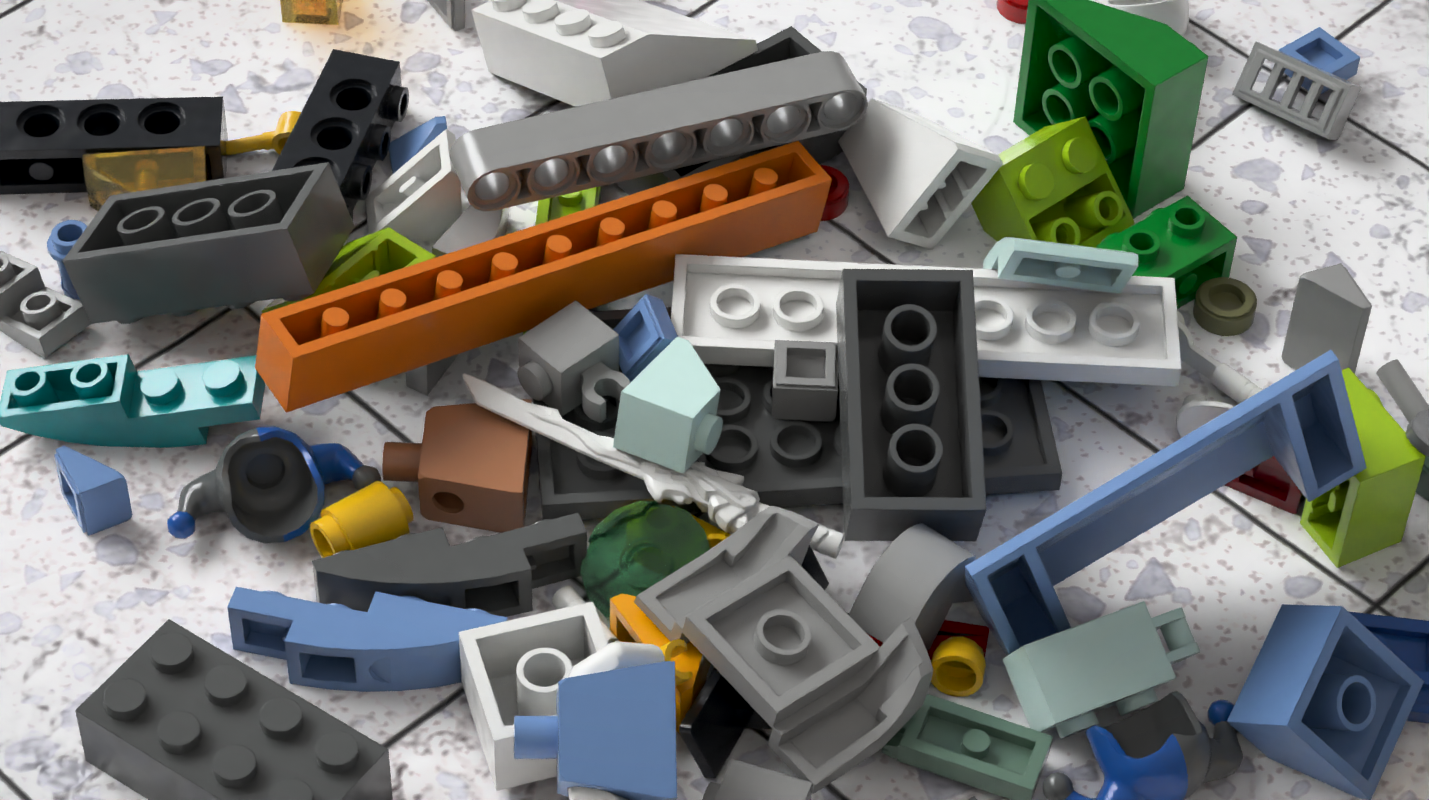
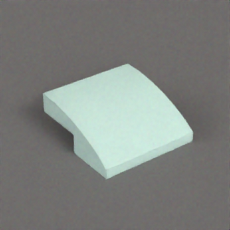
M1005 237L999 240L989 251L983 261V269H998L999 279L1120 294L1138 267V254Z

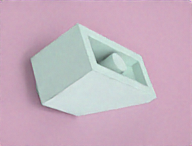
M677 336L621 391L613 447L683 474L703 453L709 455L714 450L723 426L722 418L716 416L721 389L689 340Z

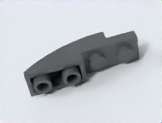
M574 513L555 519L540 520L529 526L491 536H479L468 542L450 546L443 527L420 533L405 534L397 539L355 550H344L332 556L313 560L316 601L323 604H342L353 610L368 612L376 591L396 596H415L427 602L462 609H481L490 614L503 617L533 611L532 589L587 574V531L579 513Z

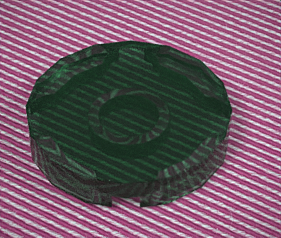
M637 501L615 509L596 525L588 539L590 545L587 549L585 560L582 557L581 576L588 598L591 602H594L595 607L610 622V598L621 593L637 596L710 550L712 546L705 530L688 511L675 505L672 507L658 504L657 501Z

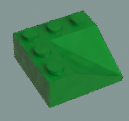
M1029 0L1013 123L1030 136L1045 126L1086 117L1134 219L1184 189L1209 56L1167 24L1090 0Z

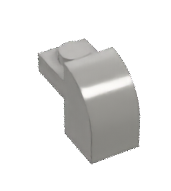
M923 523L916 524L901 533L879 557L868 574L849 614L866 633L882 643L886 641L902 622L912 617L926 650H930L952 604L973 601L965 584V566L975 561L976 556Z

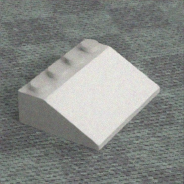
M491 0L471 10L488 72L575 107L706 78L758 51L756 40L641 0Z

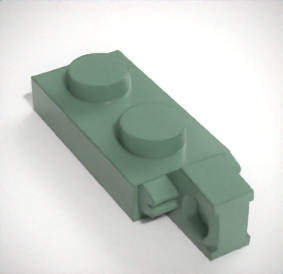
M927 694L922 707L882 747V753L893 759L897 758L899 762L1010 800H1032L1050 753L1053 736Z

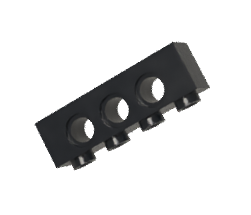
M333 49L272 171L329 162L353 221V210L357 201L366 200L372 183V169L376 161H383L387 156L391 140V129L395 121H403L407 112L409 90L407 87H402L400 62Z
M223 96L0 102V195L144 191L226 178V141H228Z

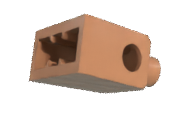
M521 399L525 402L532 403L531 399ZM476 403L435 406L426 412L422 443L385 442L382 463L383 480L418 482L420 514L427 520L499 533L525 527L533 431L480 407Z

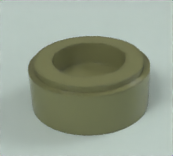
M1228 277L1212 278L1202 283L1197 289L1193 316L1196 322L1210 333L1220 336L1239 335L1247 331L1253 324L1257 298L1254 291L1239 280Z

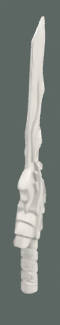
M463 374V379L478 406L597 461L644 480L649 493L658 503H661L663 499L674 501L680 505L684 503L691 504L692 501L695 502L702 512H708L711 522L717 523L727 533H734L758 513L770 507L759 502L760 498L756 491L741 486L744 482V476L714 470L706 467L705 462L697 461L684 474L614 448V438L599 436L562 419L558 409L525 402L486 381ZM819 525L811 539L810 546L813 551L836 559L841 550L845 534Z

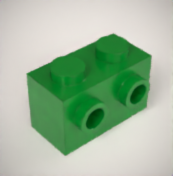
M1187 195L1165 208L1155 209L1144 220L1124 231L1108 235L1096 248L1138 254V267L1132 276L1175 278L1177 309L1195 299L1197 289L1205 281L1218 277L1229 278L1237 236Z

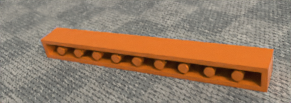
M796 141L261 314L255 369L287 413L530 330L575 300L589 310L674 281L676 254L744 257L815 233L819 228L832 178L803 145Z

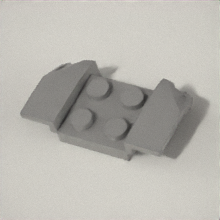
M770 506L758 513L722 542L638 594L634 603L670 641L681 639L685 643L691 642L772 728L767 745L798 778L813 782L812 793L814 794L879 751L924 704L933 675V667L912 617L902 622L880 647L801 566L819 523L795 512Z

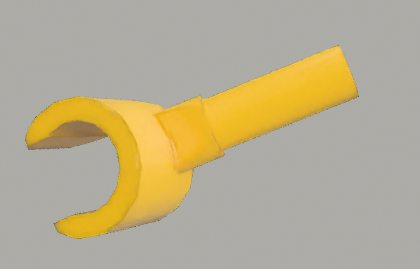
M288 111L283 113L278 120L275 131L226 141L227 155L262 149H274L280 155L301 112Z

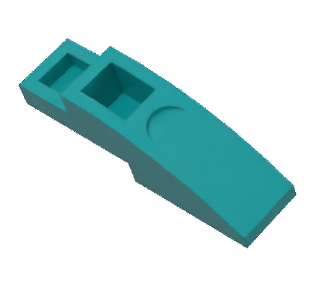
M129 354L12 369L6 372L1 394L0 425L35 436L95 446L172 448L207 444L209 426L260 420L265 382L255 369L256 355L141 371L136 370Z

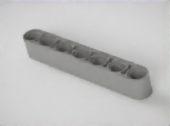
M822 51L475 129L463 134L454 142L449 156L469 204L477 210L496 211L841 131L860 121L866 113L868 102L865 93L842 55L834 51Z

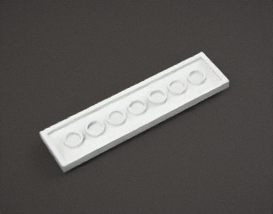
M675 255L671 321L678 337L689 340L704 364L773 367L775 340L837 343L836 301L843 269L973 270L979 377L1178 386L1181 357L1175 278L1131 276L1119 294L999 279L998 269Z

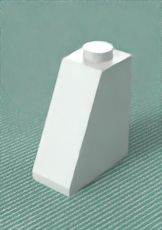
M873 98L868 102L866 113L860 121L849 127L838 141L887 236L931 250L936 247L1003 164L999 155L922 115Z

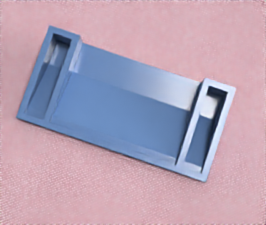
M1329 350L966 565L965 584L981 617L1006 656L1023 645L1071 628L1053 586L1272 456L1277 459L1308 502L1366 469L1339 359L1333 351Z

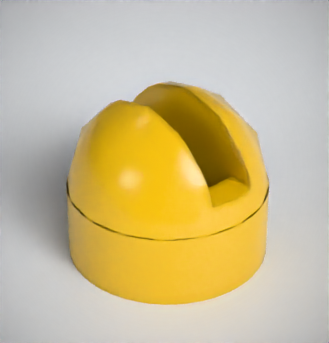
M965 636L950 637L942 641L932 656L933 675L931 683L939 691L950 696L964 697L974 694L980 689L984 679L986 662L983 649L975 641Z

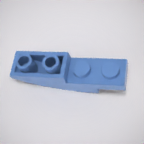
M237 586L227 606L234 650L287 660L290 684L359 692L407 691L461 683L459 632L508 621V617L493 615L481 609H462L427 602L415 596H396L376 591L368 612L353 610L337 603L323 604L287 597L276 591H257Z

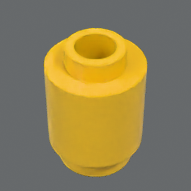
M375 481L322 509L320 513L321 518L310 524V533L319 554L324 558L340 551L355 550L409 534L408 524L413 521L414 517L411 506L400 489L397 487L389 489L381 481Z

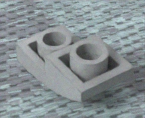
M0 251V331L29 350L47 358L91 324L81 302L45 287L37 266Z

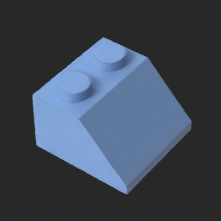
M1282 604L1227 722L1269 759L1359 799L1371 800L1424 681L1343 606Z

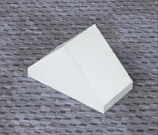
M445 129L367 196L365 204L368 234L390 227L412 242L439 240L462 214L461 183L449 156L451 147L456 141L455 134Z

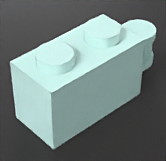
M1145 601L1023 645L1002 660L1030 728L1045 732L1056 727L1060 739L1098 725L1099 722L1095 712L1116 705L1120 716H1124L1156 703L1159 699L1155 689L1176 678L1171 665L1200 653V649L1194 640L1182 607L1151 618ZM1158 629H1161L1170 652H1165L1157 632Z

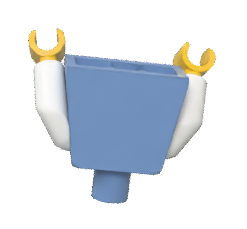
M676 639L661 647L654 644L615 641L573 666L568 678L558 681L556 716H514V759H557V793L568 796L569 800H676L675 686L691 679L693 674L691 671L685 673L675 668V661H672L671 658L687 651L685 641Z

